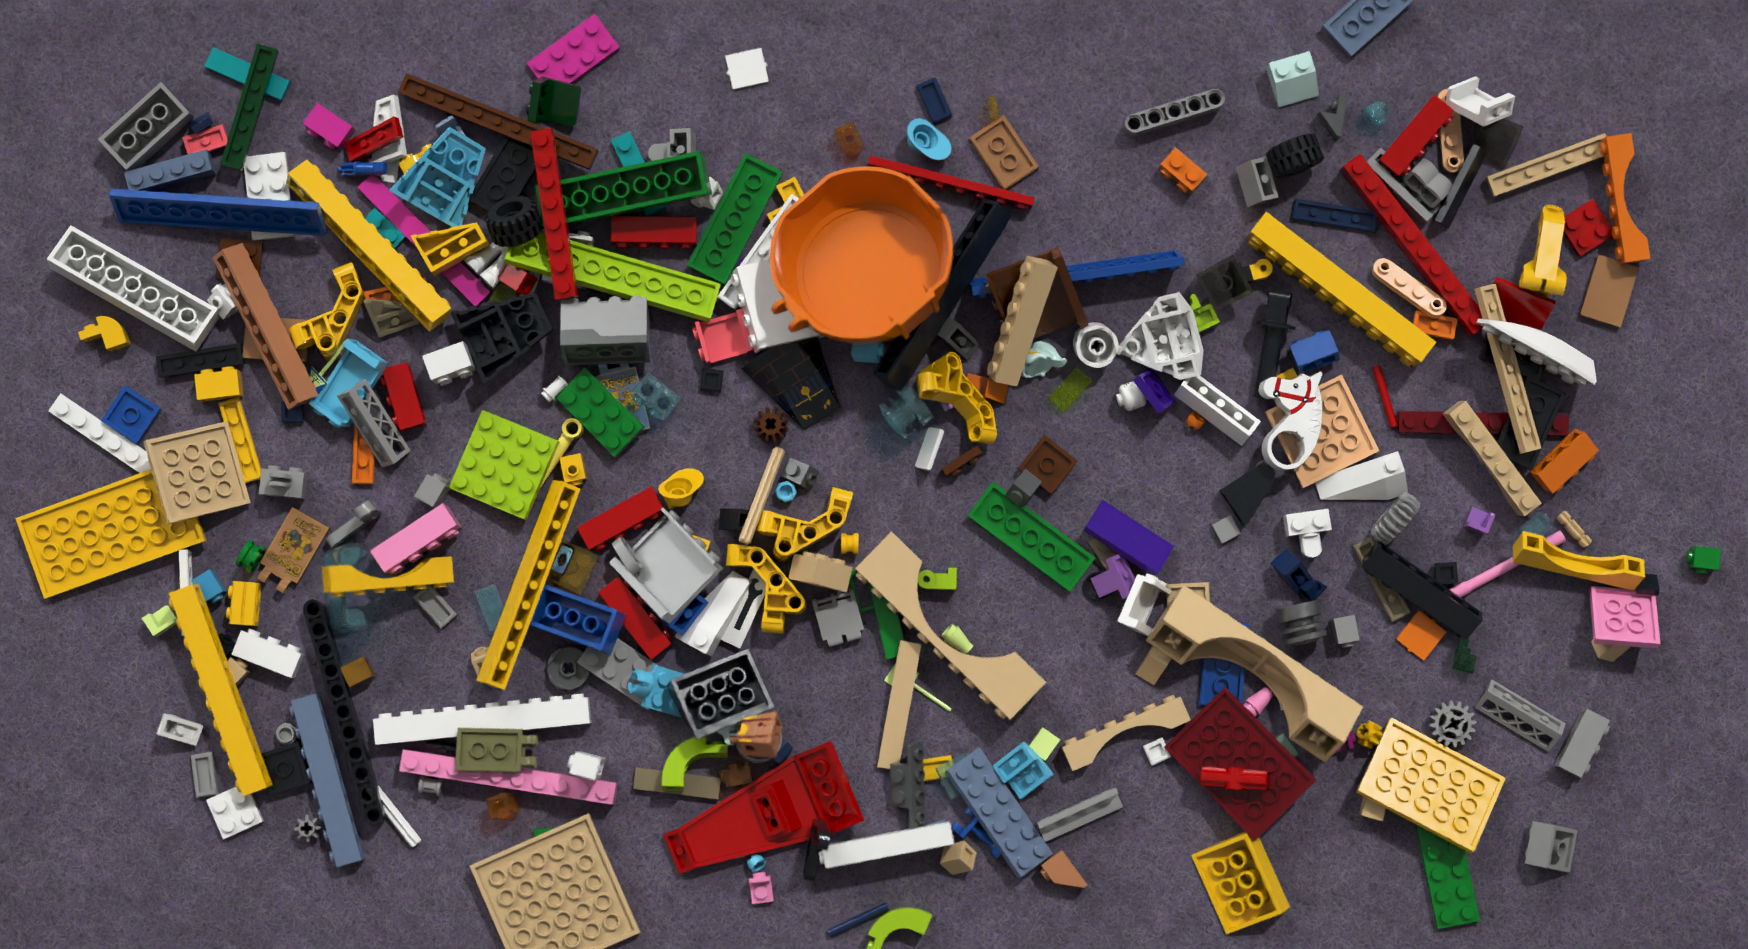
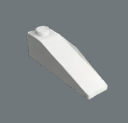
M1398 451L1337 471L1315 482L1320 500H1389L1408 492L1405 470Z
M732 571L705 598L709 603L685 634L681 636L679 633H676L675 638L712 657L752 581Z

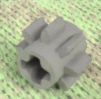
M306 815L305 821L300 818L297 819L300 824L294 830H299L300 835L298 839L305 836L307 842H310L312 835L319 838L317 831L323 828L316 823L319 818L310 820V815ZM308 824L313 827L309 834L307 830H304V826Z

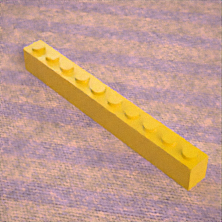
M306 160L288 172L286 184L304 202L319 203L325 224L429 332L449 318L451 307L448 301L436 293L435 288L421 277L417 269L412 268L407 263L406 258L401 253H397L390 241L383 238L378 233L377 228L366 221L361 211L355 209L349 203L348 198L335 189L333 182L326 179L316 165H312Z
M552 480L476 681L505 690L581 490L580 488L564 481Z
M199 583L170 592L169 604L175 610L178 617L176 619L177 626L183 631L185 636L184 645L188 651L190 650L192 667L198 672L200 677L198 680L199 686L202 691H205L207 697L206 705L209 711H212L215 718L213 724L215 729L220 732L222 738L221 746L228 754V765L230 770L235 773L238 791L242 792V795L245 796L272 786V781Z

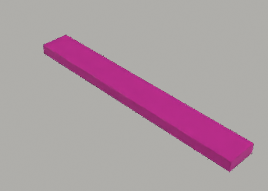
M370 175L357 187L414 245L415 243L411 235L431 232L375 175ZM461 262L441 272L474 306L478 307L491 294Z

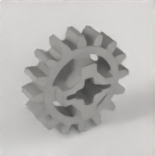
M1448 701V706L1445 703H1440L1441 709H1433L1436 715L1429 716L1433 723L1428 724V727H1434L1431 735H1438L1437 742L1444 740V746H1448L1451 742L1452 747H1457V742L1464 745V739H1472L1469 733L1476 730L1471 728V726L1477 722L1471 720L1474 713L1467 712L1469 706L1461 708L1460 701H1457L1455 706L1453 701ZM1450 709L1457 710L1462 714L1459 716L1454 715ZM1442 715L1443 721L1442 724L1439 725V719ZM1450 719L1459 720L1454 725L1455 729L1453 727L1445 728L1451 723ZM1466 723V728L1463 732L1462 727L1463 724ZM1450 732L1454 738H1448L1443 733Z

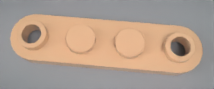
M1448 89L1441 91L1437 96L1444 103H1446L1445 96ZM1453 111L1451 114L1453 119L1446 127L1441 126L1439 128L1441 163L1443 169L1448 173L1458 172L1464 164L1461 118L1459 113ZM1451 158L1456 159V165L1450 163Z
M1382 258L1374 263L1372 274L1378 281L1427 316L1439 318L1444 314L1447 305L1445 300L1388 259ZM1381 266H1385L1387 270H1383ZM1433 303H1437L1439 307H1435Z

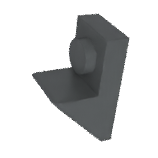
M1339 94L1337 99H1333L1331 111L1334 113L1319 111L1317 114L1332 138L1336 140L1341 137L1348 99L1346 94Z

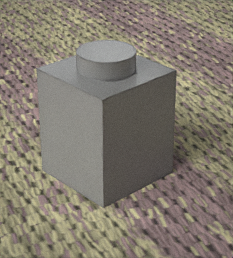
M1355 615L1330 619L1335 645L1341 644L1342 648L1354 646V641L1360 640Z

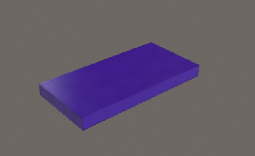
M1104 500L1101 501L1083 530L1155 577L1174 548L1172 544Z

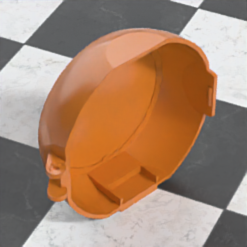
M865 166L842 169L826 175L781 215L775 227L770 248V266L774 284L783 299L776 301L771 311L775 315L789 311L795 317L788 326L792 333L809 327L824 337L853 344L883 342L899 335L906 340L910 337L909 333L933 312L937 313L940 310L938 301L948 284L953 262V241L946 215L942 212L940 206L910 176L886 168Z

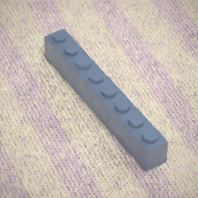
M320 694L292 700L290 713L292 718H296L298 726L295 727L298 739H302L303 747H301L303 759H307L309 765L307 775L309 780H313L315 788L312 789L314 799L319 801L320 809L318 810L320 821L325 823L324 837L327 843L330 842L332 849L329 852L330 859L333 864L336 863V867L364 860L365 857Z

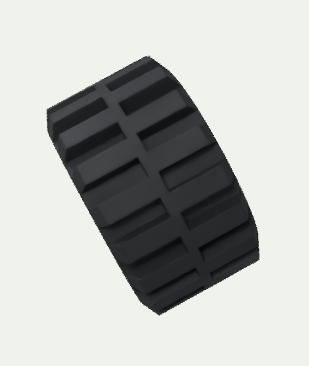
M1310 133L1284 141L1272 147L1266 153L1275 178H1286L1318 165L1325 158L1316 134Z
M514 196L501 200L492 205L486 211L484 217L492 241L500 247H515L525 244L538 236L543 229L535 200L526 196Z

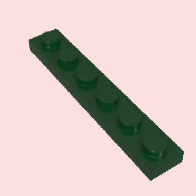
M261 44L256 45L220 163L224 167L243 171L278 56V49Z

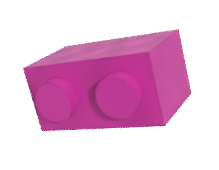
M318 103L303 122L308 134L314 138L320 136L325 140L323 144L332 150L336 147L341 151L345 146V142L350 139L355 131L350 124Z

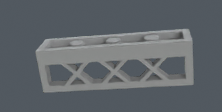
M1380 148L1367 161L1392 195L1424 225L1441 205L1438 203L1430 212L1421 205L1422 199L1417 193V198H1414L1405 189V186H1407L1403 179L1405 176L1402 175V183H1399L1390 175L1389 171L1375 160L1379 155L1382 156L1385 153Z
M366 379L360 381L351 389L337 395L381 467L396 463L411 451ZM362 387L366 392V400L361 399L357 393ZM370 406L375 407L378 411L377 418L372 417L370 414ZM382 424L387 425L389 429L388 436L382 433ZM393 442H397L402 449L397 455L393 450Z
M1492 679L1488 683L1485 693L1475 705L1477 710L1548 752L1561 738L1566 724ZM1488 699L1495 703L1496 708H1488L1483 704ZM1510 712L1514 715L1515 719H1506L1502 713ZM1528 723L1533 727V730H1525L1521 724ZM1546 734L1552 739L1549 743H1546L1540 739L1539 735Z
M1113 787L1037 821L1036 824L1045 842L1122 808L1123 805L1119 799L1117 789Z

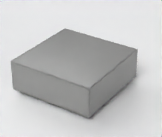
M1231 515L1211 525L1221 544L1241 534Z

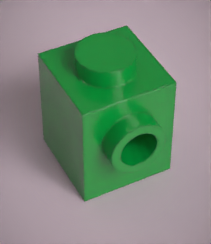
M1702 546L1690 547V550H1687L1686 553L1688 568H1692L1694 573L1707 574L1708 570H1719L1721 549Z

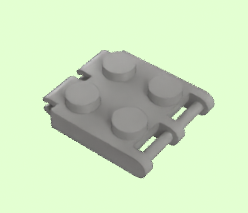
M853 588L845 593L830 594V597L820 600L812 599L823 641H828L829 647L844 643L842 635H846L848 642L862 638L860 630H864ZM851 596V598L836 601V599ZM828 601H832V603H829V604H826V605H822V606H818V604L825 603V602H828Z

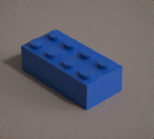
M544 585L530 626L611 655L626 615L616 609Z

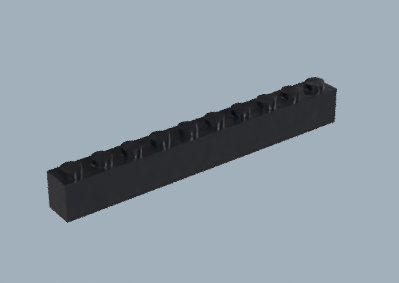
M983 199L953 246V262L950 277L944 293L938 301L940 310L937 313L933 312L909 333L910 337L906 340L901 335L897 336L873 372V375L888 388L902 391L1012 217L998 202Z

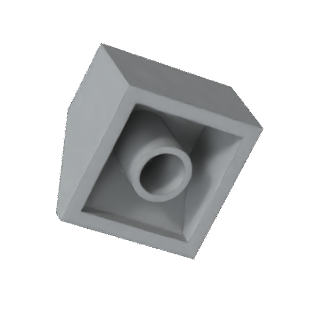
M1533 821L1529 831L1528 848L1525 852V864L1570 872L1578 830Z

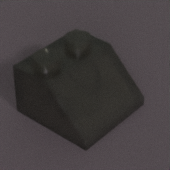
M1506 119L1498 120L1484 127L1476 123L1464 155L1468 156L1474 144L1478 145L1488 152L1483 162L1504 170L1517 145L1523 126Z
M1234 254L1196 274L1215 312L1253 293Z

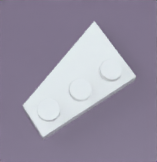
M396 95L376 101L373 126L375 127L393 116L397 117L400 121L403 138L373 153L372 159H369V162L389 163L407 156L399 98Z

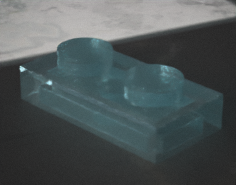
M493 584L475 591L490 632L496 630L504 609L497 586Z

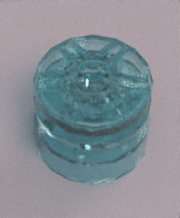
M908 383L901 392L895 391L899 399L897 403L888 397L886 400L891 406L890 408L883 402L878 405L887 424L905 440L910 437L905 430L906 427L912 433L916 432L913 421L916 420L920 425L924 426L934 418L929 408Z

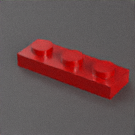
M393 116L345 142L349 162H358L403 138L399 118Z

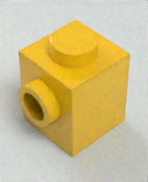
M582 454L560 457L564 482L573 486L583 485V481L587 480Z

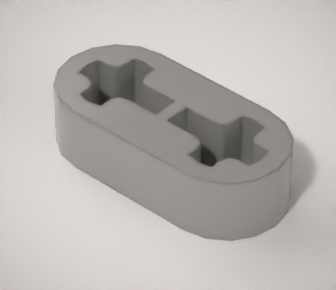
M620 536L612 542V546L631 574L635 575L643 569L639 559L623 537Z

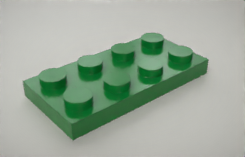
M584 367L556 397L613 457H617L645 428L587 367Z

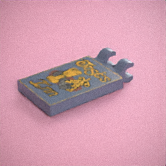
M620 363V367L608 369L607 364H598L600 375L596 377L645 426L642 431L651 429L636 366L630 368L629 363Z

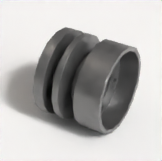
M1319 599L1275 610L1278 624L1288 623L1289 628L1280 631V634H1291V638L1282 640L1283 645H1302L1317 641L1327 635L1326 630L1316 631L1317 626L1325 625L1324 621L1314 622L1313 617L1322 613Z

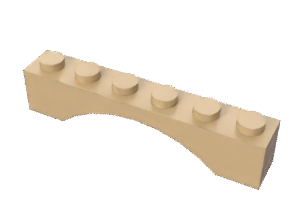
M1458 401L1443 413L1453 429L1464 439L1487 467L1500 487L1505 499L1518 516H1526L1542 504L1467 401Z
M1173 694L1162 699L1163 704L1155 706V703L1143 707L1144 712L1136 715L1134 711L1124 715V720L1116 723L1113 720L1104 724L1105 729L1097 732L1094 728L1085 732L1084 738L1077 740L1076 737L1064 741L1065 746L1061 748L1071 771L1091 764L1104 744L1113 736L1126 729L1143 725H1154L1172 729L1191 721L1181 697L1175 698Z

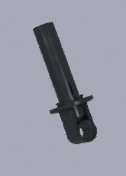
M1270 289L1266 319L1255 322V324L1262 325L1261 328L1265 329L1253 397L1265 399L1259 393L1260 383L1265 379L1277 376L1284 332L1288 333V329H1296V327L1287 324L1293 293L1290 291Z

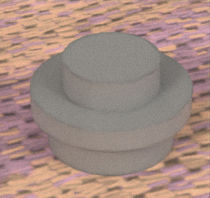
M289 723L280 725L276 730L278 742L283 745L295 742L297 739L295 726Z

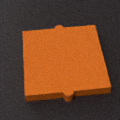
M1418 610L1396 640L1404 645L1408 652L1414 653L1424 661L1446 634V631L1436 624L1434 619H1430Z

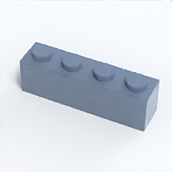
M206 149L124 172L129 190H145L150 192L217 174L212 154Z

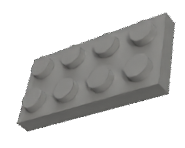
M618 638L611 655L587 647L577 664L640 706L642 704V697L631 694L628 691V682L638 684L639 680L630 678V675L637 669L650 672L653 664L657 665Z

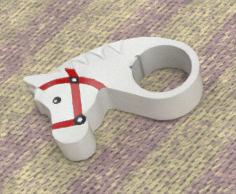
M1322 372L1315 373L1311 377L1300 374L1292 380L1271 377L1260 383V395L1265 399H1274L1276 405L1285 412L1284 417L1266 435L1262 443L1264 460L1276 470L1283 471L1299 467L1311 455L1316 446L1322 422V399L1318 387ZM1280 432L1292 433L1298 439L1299 453L1296 460L1290 465L1278 462L1272 453L1273 439Z

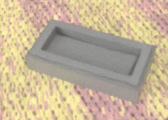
M427 584V589H421L413 598L442 629L458 614L431 584Z
M213 752L191 755L196 798L218 795Z

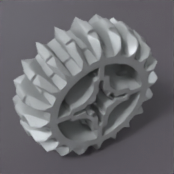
M1408 492L1401 494L1373 525L1370 534L1376 541L1382 542L1384 545L1389 544L1420 509V503Z

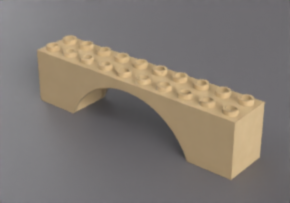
M891 531L855 568L858 572L856 577L864 585L868 582L873 587L871 592L879 599L884 597L889 602L886 606L894 614L899 612L904 617L902 622L910 630L914 627L919 632L917 637L924 644L929 642L934 647L932 651L940 659L945 657L950 662L947 666L956 675L960 672L965 677L963 682L969 688H976L981 693L978 696L986 704L991 702L996 707L994 712L1002 720L1005 718L1010 720L1038 692L1046 681L1016 652L1001 657L983 658L961 653L944 643L927 624L920 608L917 581L922 561Z
M1185 585L1182 586L1166 606L1146 639L1148 643L1181 665L1194 659L1217 658L1233 662L1251 671L1272 690L1279 700L1288 722L1289 738L1323 762H1326L1344 744L1363 708L1355 700L1346 696L1336 687L1321 679L1318 675L1293 660L1283 651L1268 643L1264 638H1261L1246 626L1240 624L1230 615L1224 613Z

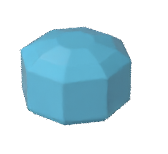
M788 481L779 483L776 489L778 499L785 503L793 501L797 494L795 485Z

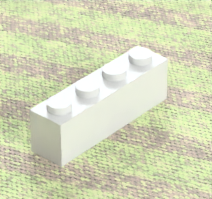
M1201 376L1186 378L1174 394V396L1241 446L1261 422Z

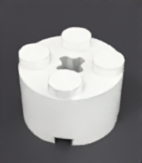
M1097 322L1088 323L1089 326L1082 330L1079 328L1073 338V349L1076 356L1084 364L1094 368H1101L1110 364L1119 348L1116 335L1107 326ZM1094 341L1100 343L1097 345V349L1091 347V345L1094 344Z

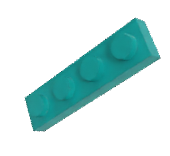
M630 131L611 140L623 167L645 163ZM666 206L644 209L648 217L665 209Z

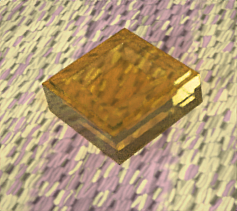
M989 96L986 100L990 121H995L999 117L996 97Z

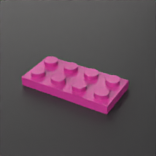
M594 14L530 60L527 65L537 78L544 76L572 84L618 51L620 47Z

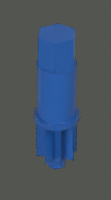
M386 162L342 163V166L338 167V172L344 176L386 175L388 165Z

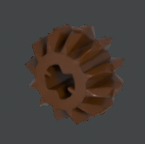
M766 407V415L761 411L758 412L762 419L754 418L753 421L760 425L754 426L753 430H762L758 433L757 437L761 438L765 434L764 442L768 443L769 437L772 436L773 443H776L777 434L781 439L784 438V435L780 432L781 430L788 432L789 429L782 425L789 423V420H780L784 417L785 413L782 411L777 416V407H774L773 413H770L769 407ZM768 420H771V422L772 420L776 421V428L774 430L771 428L770 430L766 429V422Z

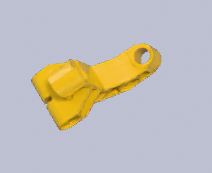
M1545 205L1542 209L1538 223L1539 233L1534 259L1523 266L1519 280L1520 288L1541 291L1542 293L1540 294L1546 297L1549 294L1563 296L1567 281L1566 273L1558 267L1565 225L1564 212L1558 206Z
M353 262L332 269L336 281L341 288V293L333 310L289 328V333L297 350L306 349L316 344L324 358L329 361L346 340L365 297ZM352 290L359 291L355 297H349V292ZM339 317H346V321L344 323H336ZM342 352L334 361H337L341 357Z
M949 352L921 370L920 374L916 376L919 398L952 404L966 420L968 436L971 441L993 444L997 437L993 408L963 374L959 356L954 352Z
M832 487L827 512L810 522L763 510L756 532L776 537L773 556L780 562L787 561L794 554L801 552L843 526L853 492ZM837 514L841 522L838 524L832 523L830 516ZM807 529L813 530L815 537L812 539L806 538L804 531ZM779 546H785L788 552L780 551Z
M728 544L726 566L752 567L766 582L761 631L783 634L785 625L784 614L798 615L804 613L807 609L806 599L762 548ZM756 552L763 554V560L760 563L752 561V556ZM775 575L782 576L783 581L779 586H773L771 583ZM801 599V606L793 609L792 601Z

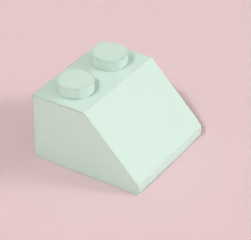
M1310 51L1270 62L1266 67L1278 108L1319 96L1316 70Z

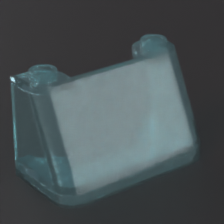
M352 543L330 549L324 555V567L351 565L354 568H358L359 560L367 556V546L360 543ZM349 591L345 592V596L332 597L331 593H327L329 625L332 631L340 634L374 631L373 620L365 618L362 610L351 609Z

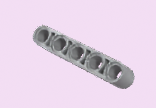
M1212 89L1131 114L1125 120L1124 131L1129 136H1137L1215 112L1223 105L1225 100L1224 94L1218 89ZM1216 96L1219 99V104H1211L1209 97ZM1189 103H1197L1199 110L1192 111L1189 108ZM1171 108L1177 109L1179 116H1170L1168 110ZM1153 114L1158 116L1159 122L1151 123L1148 116ZM1136 121L1139 124V128L1136 130L1131 129L1128 126V122Z

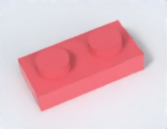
M221 124L200 131L197 134L194 133L182 137L187 154H191L205 149L212 152L225 148L228 136L225 126Z

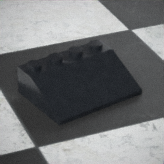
M749 649L674 678L667 684V689L677 710L696 740L739 723L745 717L755 716L774 708Z

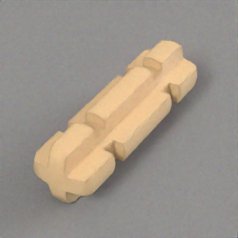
M1567 511L1561 512L1557 516V520L1561 525H1565L1564 528L1574 539L1578 540L1577 543L1582 548L1587 547L1592 542L1590 537L1584 534L1583 529L1574 519H1570L1571 516Z

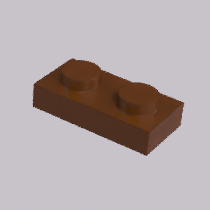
M977 445L944 466L941 471L945 477L948 475L954 477L963 471L961 467L966 463L971 466L980 460L979 455L982 451Z

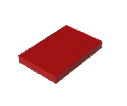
M1496 276L1493 284H1496L1506 322L1528 326L1541 331L1556 301L1529 289L1520 288L1519 285Z

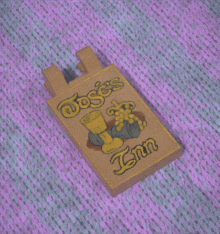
M292 507L260 562L265 567L257 579L267 584L272 574L278 576L282 580L277 585L276 590L286 594L292 582L299 584L330 528Z

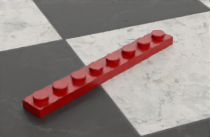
M547 128L532 131L530 134L555 299L562 300L578 297L553 129Z
M871 155L868 162L869 167H880L910 176L918 184H925V182L933 183V187L945 190V187L954 189L953 192L965 195L968 192L974 194V197L977 199H995L994 201L1000 205H1007V203L1015 204V208L1020 210L1032 209L1035 198Z

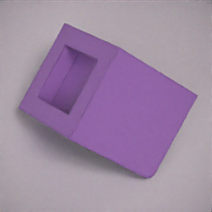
M1471 507L1463 527L1482 535L1488 534L1495 514L1492 512L1486 513Z

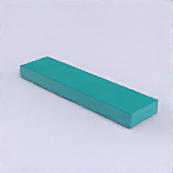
M213 47L204 66L245 85L251 64ZM272 73L266 94L283 101L291 82Z

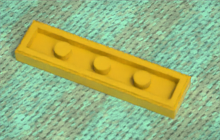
M240 397L218 403L223 421H228L245 484L260 480L262 468Z

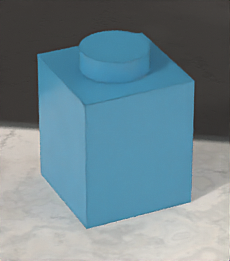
M209 569L191 580L193 584L199 583L206 603L212 602V604L219 602L224 598L223 594L227 592L214 570Z

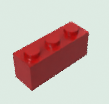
M404 362L385 368L383 371L384 375H381V381L384 388L387 387L389 395L386 397L389 407H393L395 412L392 418L396 428L405 432L427 425L410 364Z

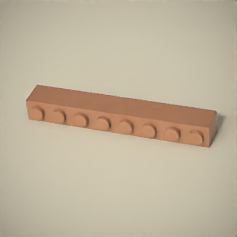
M243 243L222 249L212 258L288 410L308 403L318 396L316 387L312 383L306 367L302 363L297 349L293 345L287 329L283 325L278 311L274 307L268 291L264 287L259 273L250 259L248 251Z

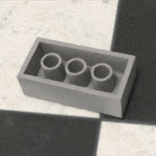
M160 82L100 136L98 140L127 171L140 168L195 117Z

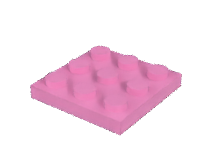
M1591 586L1589 594L1594 644L1659 648L1660 634L1656 595L1637 594L1636 590Z

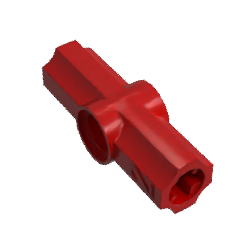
M1202 767L1201 785L1234 790H1243V788L1267 790L1268 772L1235 767Z

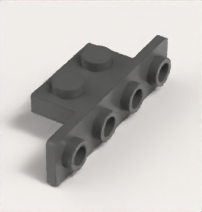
M920 741L907 745L908 764L896 762L890 764L891 806L909 808L910 829L924 826L926 820L923 742Z

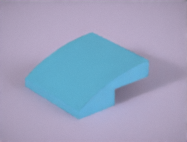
M1022 742L992 766L1003 783L1008 782L1020 800L1054 775L1041 757L1025 742Z

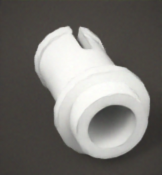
M557 376L547 388H543L541 395L548 402L555 401V397L568 384L561 376Z

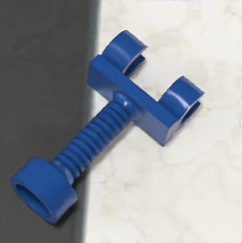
M968 806L964 811L973 818V821L966 829L955 821L951 825V829L962 838L969 831L974 833V835L976 834L980 840L990 847V854L997 859L1001 855L1000 851L988 834L983 832L980 827L978 828L976 825L978 819Z

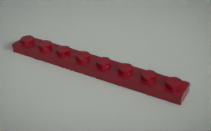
M1398 411V433L1458 434L1444 417V412ZM1475 412L1491 435H1500L1509 413ZM1557 414L1547 436H1568L1569 414Z

